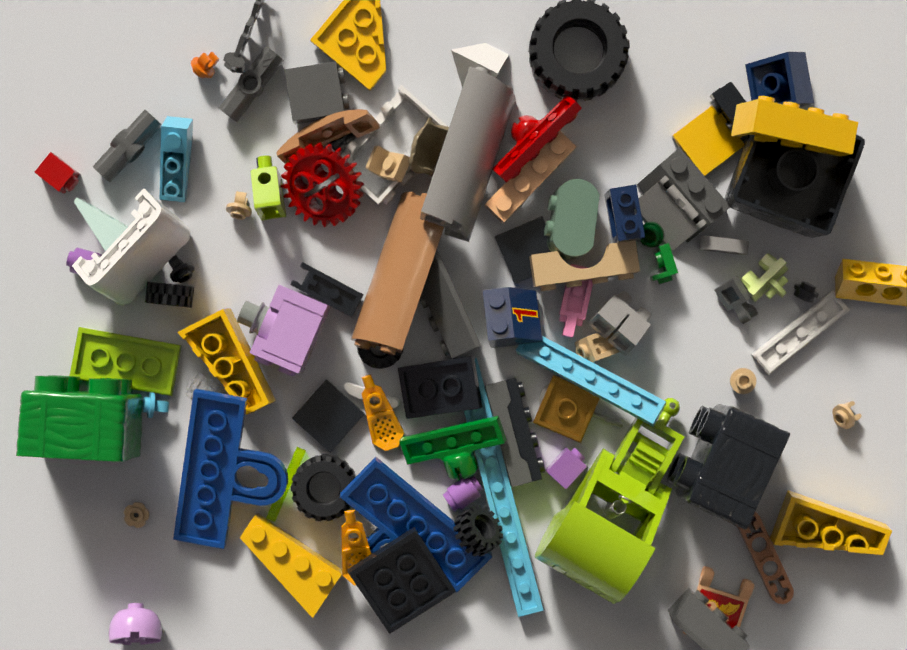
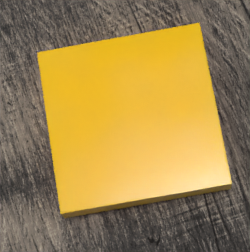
M712 106L672 135L678 146L704 176L745 145L740 138L731 136L730 131L725 125L726 119L722 114L718 115Z

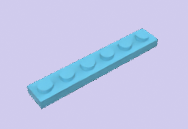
M542 336L543 342L518 345L516 349L518 355L651 426L655 425L666 406V401Z

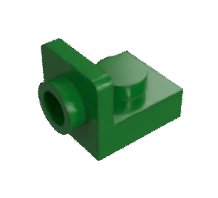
M669 243L657 247L658 252L654 253L658 268L663 267L664 272L650 276L651 282L657 280L659 285L674 280L672 275L678 273Z

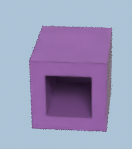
M565 448L545 471L567 489L587 467L583 463L586 458L575 448L572 451Z

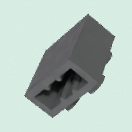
M336 61L284 69L294 124L314 122L328 115L350 109L347 93L342 94L341 84L345 83L343 68H338Z

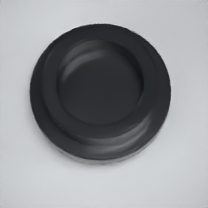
M808 282L795 283L793 287L795 289L793 295L806 302L812 303L814 298L819 296V293L815 291L817 287Z

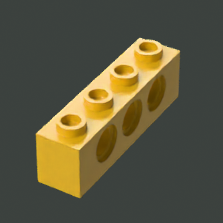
M842 259L835 275V298L907 306V266Z

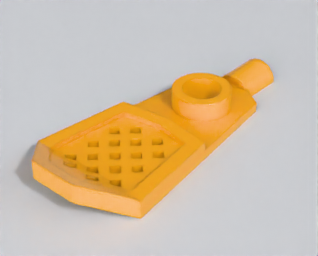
M371 374L361 377L365 386L361 394L372 443L385 451L398 447L399 441L404 435V430L382 387L375 385ZM378 397L380 401L377 404H372L370 399Z
M355 510L344 511L346 522L341 526L342 576L355 586L356 584L347 569L372 553L363 523L356 520ZM356 533L358 534V536L356 538H350L349 534Z

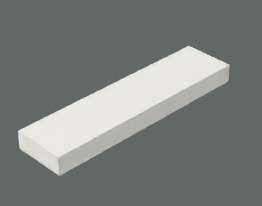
M832 290L751 355L767 375H770L849 312L850 309L841 298H835V291Z

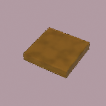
M553 375L533 423L581 443L600 398L563 378Z

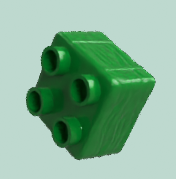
M59 375L35 376L34 390H24L20 397L21 405L19 409L16 456L123 462L140 457L143 397L140 394H132L131 379L89 378L88 391H79L80 377Z

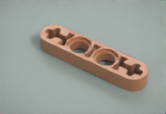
M755 512L753 515L754 520L751 521L754 530L760 528V532L752 533L747 538L746 533H751L749 527L746 530L740 527L737 528L769 596L778 604H786L793 598V587L760 516ZM757 537L764 538L766 542V547L760 552L754 551L752 548V542ZM767 561H774L777 565V570L773 575H766L763 571V565ZM781 575L783 578L778 579L781 587L787 588L783 598L779 595L775 596V593L778 591L776 584L772 582L769 585L768 581L776 580Z

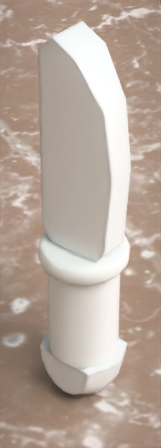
M349 382L344 384L345 390L350 395L363 399L361 393L365 387ZM386 395L392 408L400 406L401 402L398 397ZM372 397L370 401L379 403L380 399Z

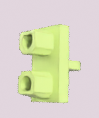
M767 253L758 263L765 273L759 278L752 271H749L741 279L754 302L764 293L768 299H771L775 294L782 298L786 295L783 286L788 280L782 275L788 271L786 267L787 262L783 258L777 260Z

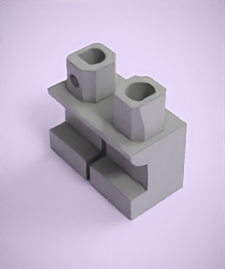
M622 291L618 295L614 294L588 323L605 339L618 327L607 341L624 356L638 344L650 327L649 320L652 315L646 308L642 307L634 311L629 306L632 302V297L626 291Z

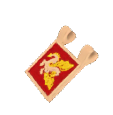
M704 566L697 589L709 599L706 603L713 610L718 607L728 617L726 622L734 628L735 625L740 627L754 589V584L751 580L743 579L738 596L709 587L714 577V571L712 568Z

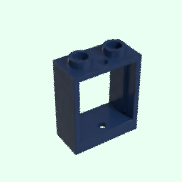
M636 184L609 189L604 196L612 243L640 241L645 237Z

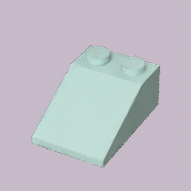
M76 198L74 201L105 252L129 227L79 198Z

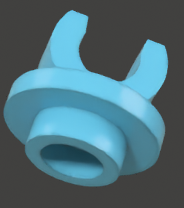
M150 392L148 397H144L143 413H147L148 418H153L154 411L168 412L169 402L166 400H155L154 392Z

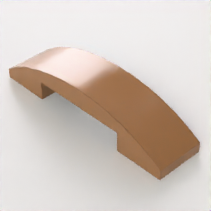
M355 109L334 113L309 124L293 135L276 152L277 157L286 164L290 162L288 159L290 156L296 154V151L301 147L304 149L308 144H312L314 147L321 142L323 146L349 133H353L359 138L379 129L380 124L368 110Z

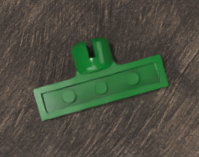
M499 416L401 437L399 443L407 465L431 459H441L448 477L458 481L460 480L459 474L462 475L463 479L475 474L478 466L473 454L474 450L505 444L506 436Z

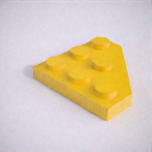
M343 0L310 41L371 91L387 72L380 0Z

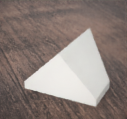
M487 43L451 50L462 87L469 66L473 68H486L490 71L491 76L497 78L509 56Z

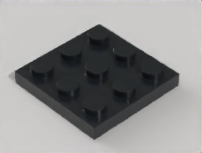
M415 527L347 569L349 575L389 634L456 592L454 586Z

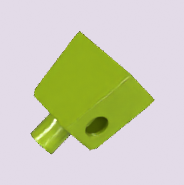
M259 156L256 158L257 169L250 171L254 209L261 221L287 217L283 188H281V175L277 167L272 165L271 156Z

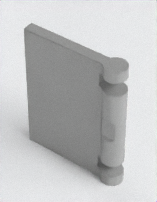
M665 175L639 198L641 215L647 222H656L663 228L664 242L666 244L669 243L673 251L702 228L706 221L702 219L697 224L693 221L699 213L674 184L667 190L663 185L669 180Z

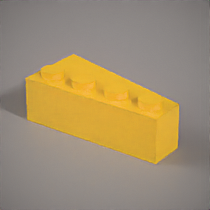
M758 96L757 100L736 105L732 137L741 138L751 134L755 135L754 141L777 142L781 140V146L801 148L805 144V150L836 156L853 154L858 122L849 120L848 115L833 113L830 116L824 114L825 110L819 108L804 110L799 108L800 104L793 102L778 104L774 103V98L767 96Z
M231 308L222 309L177 332L192 347V351L197 357H200L207 365L215 378L217 377L229 395L248 398L246 415L276 402L258 362L254 360L255 356L250 353L251 348Z
M787 490L770 539L773 545L778 546L790 545L799 548L812 547L831 551L844 550L854 553L883 555L892 530L885 523Z
M259 513L252 518L240 537L313 618L342 575V569Z

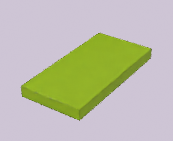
M78 327L70 376L80 377V380L88 382L89 378L131 379L133 390L173 396L182 345Z

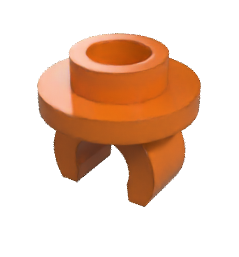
M210 52L209 55L203 53L200 57H194L191 60L192 70L200 78H212L215 74L213 67L217 64L219 58L214 52Z

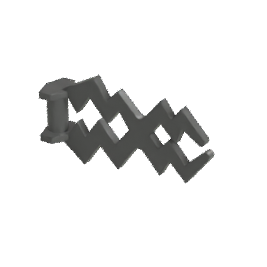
M265 0L255 1L251 16L240 36L235 52L226 53L224 56V66L232 73H244L245 60L243 58L245 47L251 37L254 23Z

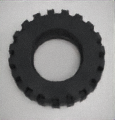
M562 0L557 3V6L549 7L536 22L528 50L530 67L534 70L533 75L536 80H540L543 84L542 87L547 92L552 91L555 93V97L562 99V97L569 96L576 102L578 99H584V101L592 100L593 97H600L609 88H612L623 73L628 62V50L630 48L629 40L626 38L627 30L625 25L620 24L618 14L616 12L612 14L609 11V6L604 3L600 6L595 3L596 0H572L569 2ZM572 27H582L598 36L603 46V55L596 68L587 73H573L564 69L557 62L554 54V45L557 37L564 30Z

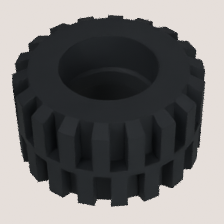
M323 454L316 455L300 465L293 475L291 485L292 500L297 504V509L305 513L307 518H314L315 521L320 522L322 520H326V522L343 516L344 511H348L351 506L340 498V493L355 478V472L353 468H350L349 463L341 460L338 456ZM321 472L333 474L340 483L339 495L329 503L317 501L310 493L309 485L311 479Z

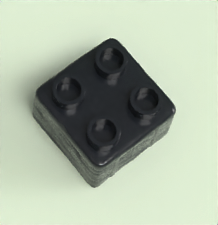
M856 134L853 154L836 156L805 150V144L801 148L781 146V140L777 142L754 141L755 135H748L725 194V200L731 206L730 208L806 237L815 238L829 235L835 225L846 191L861 157L865 139Z
M718 404L714 408L701 406L689 430L690 435L699 438L691 458L681 453L678 454L668 474L667 482L677 487L676 495L688 504L746 530L787 444L790 433L733 406Z

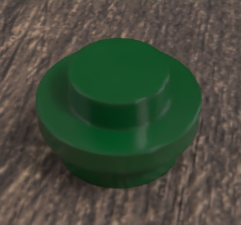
M656 222L643 224L645 237L640 242L650 248L659 246L665 236L663 228Z

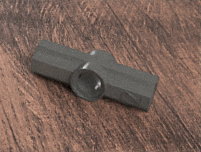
M265 46L249 69L240 75L238 83L220 105L219 109L238 122L255 98L262 94L265 85L284 60ZM253 78L258 81V85L254 90L245 89L247 80Z
M144 110L127 129H123L114 137L110 143L111 147L101 156L93 168L111 183L128 163H132L141 155L145 149V144L161 128L162 124L148 111Z

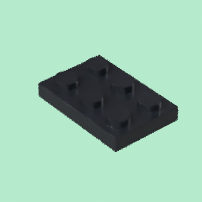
M474 356L398 368L406 419L482 408Z

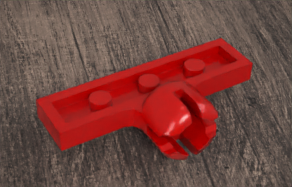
M565 96L541 120H537L529 115L519 117L520 122L518 124L514 122L511 128V136L517 144L492 170L506 183L510 179L516 178L520 174L521 168L528 161H532L539 155L541 148L548 142L553 141L566 124L575 120L582 107L571 97Z

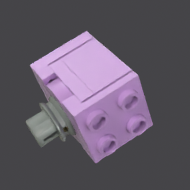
M278 285L269 307L265 306L264 302L257 306L249 301H245L237 322L250 327V334L257 333L250 350L251 354L256 355L255 361L267 366H271L272 363L280 366L278 371L295 376L296 373L304 372V366L308 363L331 306Z

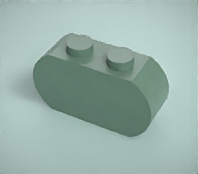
M583 179L569 180L557 188L553 195L549 197L548 210L551 211L550 221L547 220L545 224L544 235L548 236L547 245L550 251H558L562 259H576L589 252L594 245L600 195L595 186Z

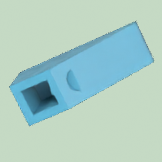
M167 116L161 125L159 200L186 201L192 150L193 119Z

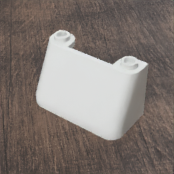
M145 189L135 197L139 202L138 212L134 209L131 214L136 219L101 257L94 252L91 255L92 260H85L80 256L72 265L87 285L119 305H126L134 301L137 294L147 285V282L151 281L177 251L187 244L190 238L189 227Z

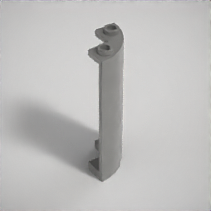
M469 66L420 215L422 220L444 226L445 235L467 242L470 241L493 171L492 168L494 167L516 99L513 88L491 76L490 71L486 68H473Z

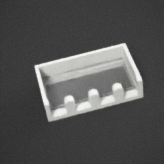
M402 85L398 88L399 92L395 97L383 105L381 112L375 118L380 124V128L357 138L355 141L352 140L346 147L347 150L342 154V157L350 155L347 161L349 164L357 163L353 170L354 172L362 173L357 178V181L364 183L360 189L379 207L382 203L387 205L397 193L394 190L401 182L385 180L366 169V164L374 146H380L389 152L404 154L410 157L413 138L425 125L428 118L431 117L435 125L447 126ZM410 165L408 166V169L402 180L401 184L403 186L414 175L411 172L412 170L410 169Z

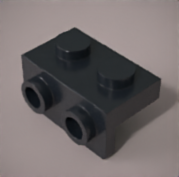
M729 82L710 95L712 101L709 103L718 115L722 113L727 120L725 125L730 133H732L736 105L746 101L734 84Z

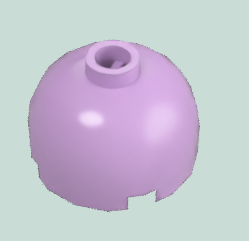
M142 603L128 604V609L120 610L113 616L110 622V643L131 645V643L141 642L140 645L161 641V621L157 614L150 609H145Z

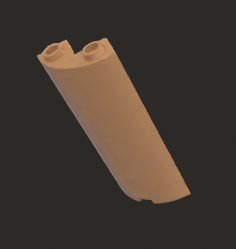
M404 192L400 196L351 340L355 341L354 345L356 347L369 350L370 347L376 348L377 345L380 346V351L390 355L402 352L444 226L420 219L426 193H422L419 196L414 192Z

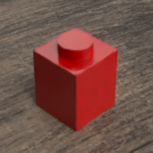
M52 152L47 155L35 170L38 176L63 194L67 191H72L79 182L77 178L80 173Z

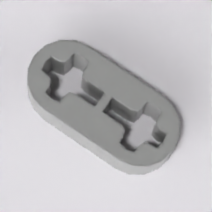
M700 236V250L748 255L749 241Z

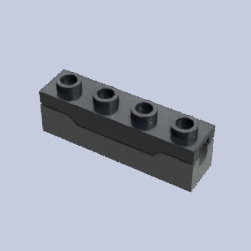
M511 378L485 385L493 417L499 416L506 436L505 444L500 445L511 486L515 487L532 481L542 480L541 473L546 471L542 457L537 458L534 448L539 447L536 433H530L528 423L532 422L529 407H523L521 397L526 395L522 381L517 382L516 378Z

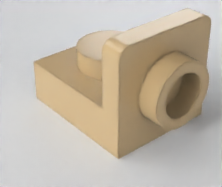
M374 146L366 164V169L385 180L402 183L409 166L410 157L404 154L389 152L380 146Z
M613 332L606 339L599 333H595L574 343L576 354L591 362H596L620 351L607 341Z

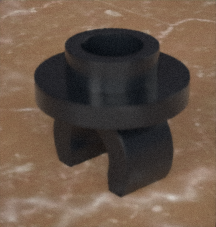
M177 255L168 261L173 269L170 273V279L173 282L184 283L192 277V273L195 270L192 263H183Z

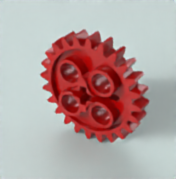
M321 142L314 147L312 144H308L304 149L301 147L296 151V154L288 158L290 162L283 166L287 171L281 175L283 179L287 180L281 185V188L288 189V192L283 197L291 198L292 200L288 207L296 206L295 215L303 213L304 222L309 218H313L314 226L320 220L323 227H326L330 222L333 226H336L340 221L345 222L349 218L348 216L351 217L356 212L354 208H358L361 205L358 199L364 195L363 192L358 190L364 183L357 181V178L362 173L354 172L353 170L357 163L349 164L347 162L350 158L349 154L344 157L340 156L341 148L333 152L332 144H328L324 149ZM321 164L326 165L329 172L324 171ZM337 173L340 175L339 178L333 180L327 186H323L312 195H305L306 192L323 183ZM302 176L308 180L309 184L302 180ZM336 186L342 189L343 194L337 191ZM316 198L322 201L323 206L318 204Z

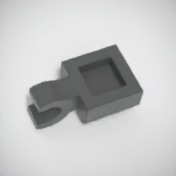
M738 276L714 290L727 311L735 310L742 324L758 315L756 308L746 302L751 296Z

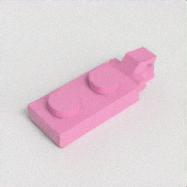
M570 264V266L575 267V268H580V269L588 268V267H583V266H579V265H575V264ZM592 279L582 281V286L567 288L565 285L559 312V321L564 322L562 336L573 338L576 325L582 326L583 320L586 318L593 287Z

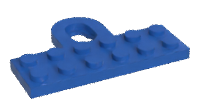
M200 389L193 391L173 540L224 549L227 543L233 501L265 506L276 502L284 494L288 485V472L283 462L269 453L240 448L248 398ZM243 466L254 467L259 473L267 476L268 484L264 487L257 486L256 488L243 486L238 481L237 471Z
M376 456L340 493V498L377 527L367 538L371 553H374L382 545L390 543L415 527L454 586L456 592L493 557L491 551L481 557L479 555L476 557L472 556V552L469 554L465 552L466 547L461 548L459 545L461 540H456L455 538L458 532L453 530V527L456 526L454 521Z

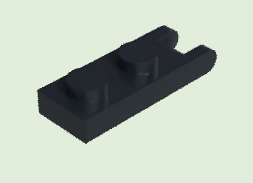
M302 262L300 267L309 271L302 285L292 280L290 285L353 317L364 294Z

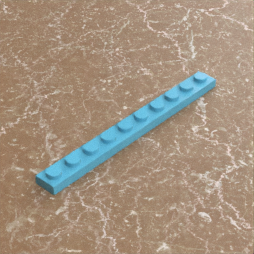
M477 358L474 359L482 408L464 411L467 423L492 417ZM496 445L474 450L490 511L495 513L494 519L498 518L500 522L497 524L503 528L500 531L503 534V538L499 546L518 617L544 611L501 447Z

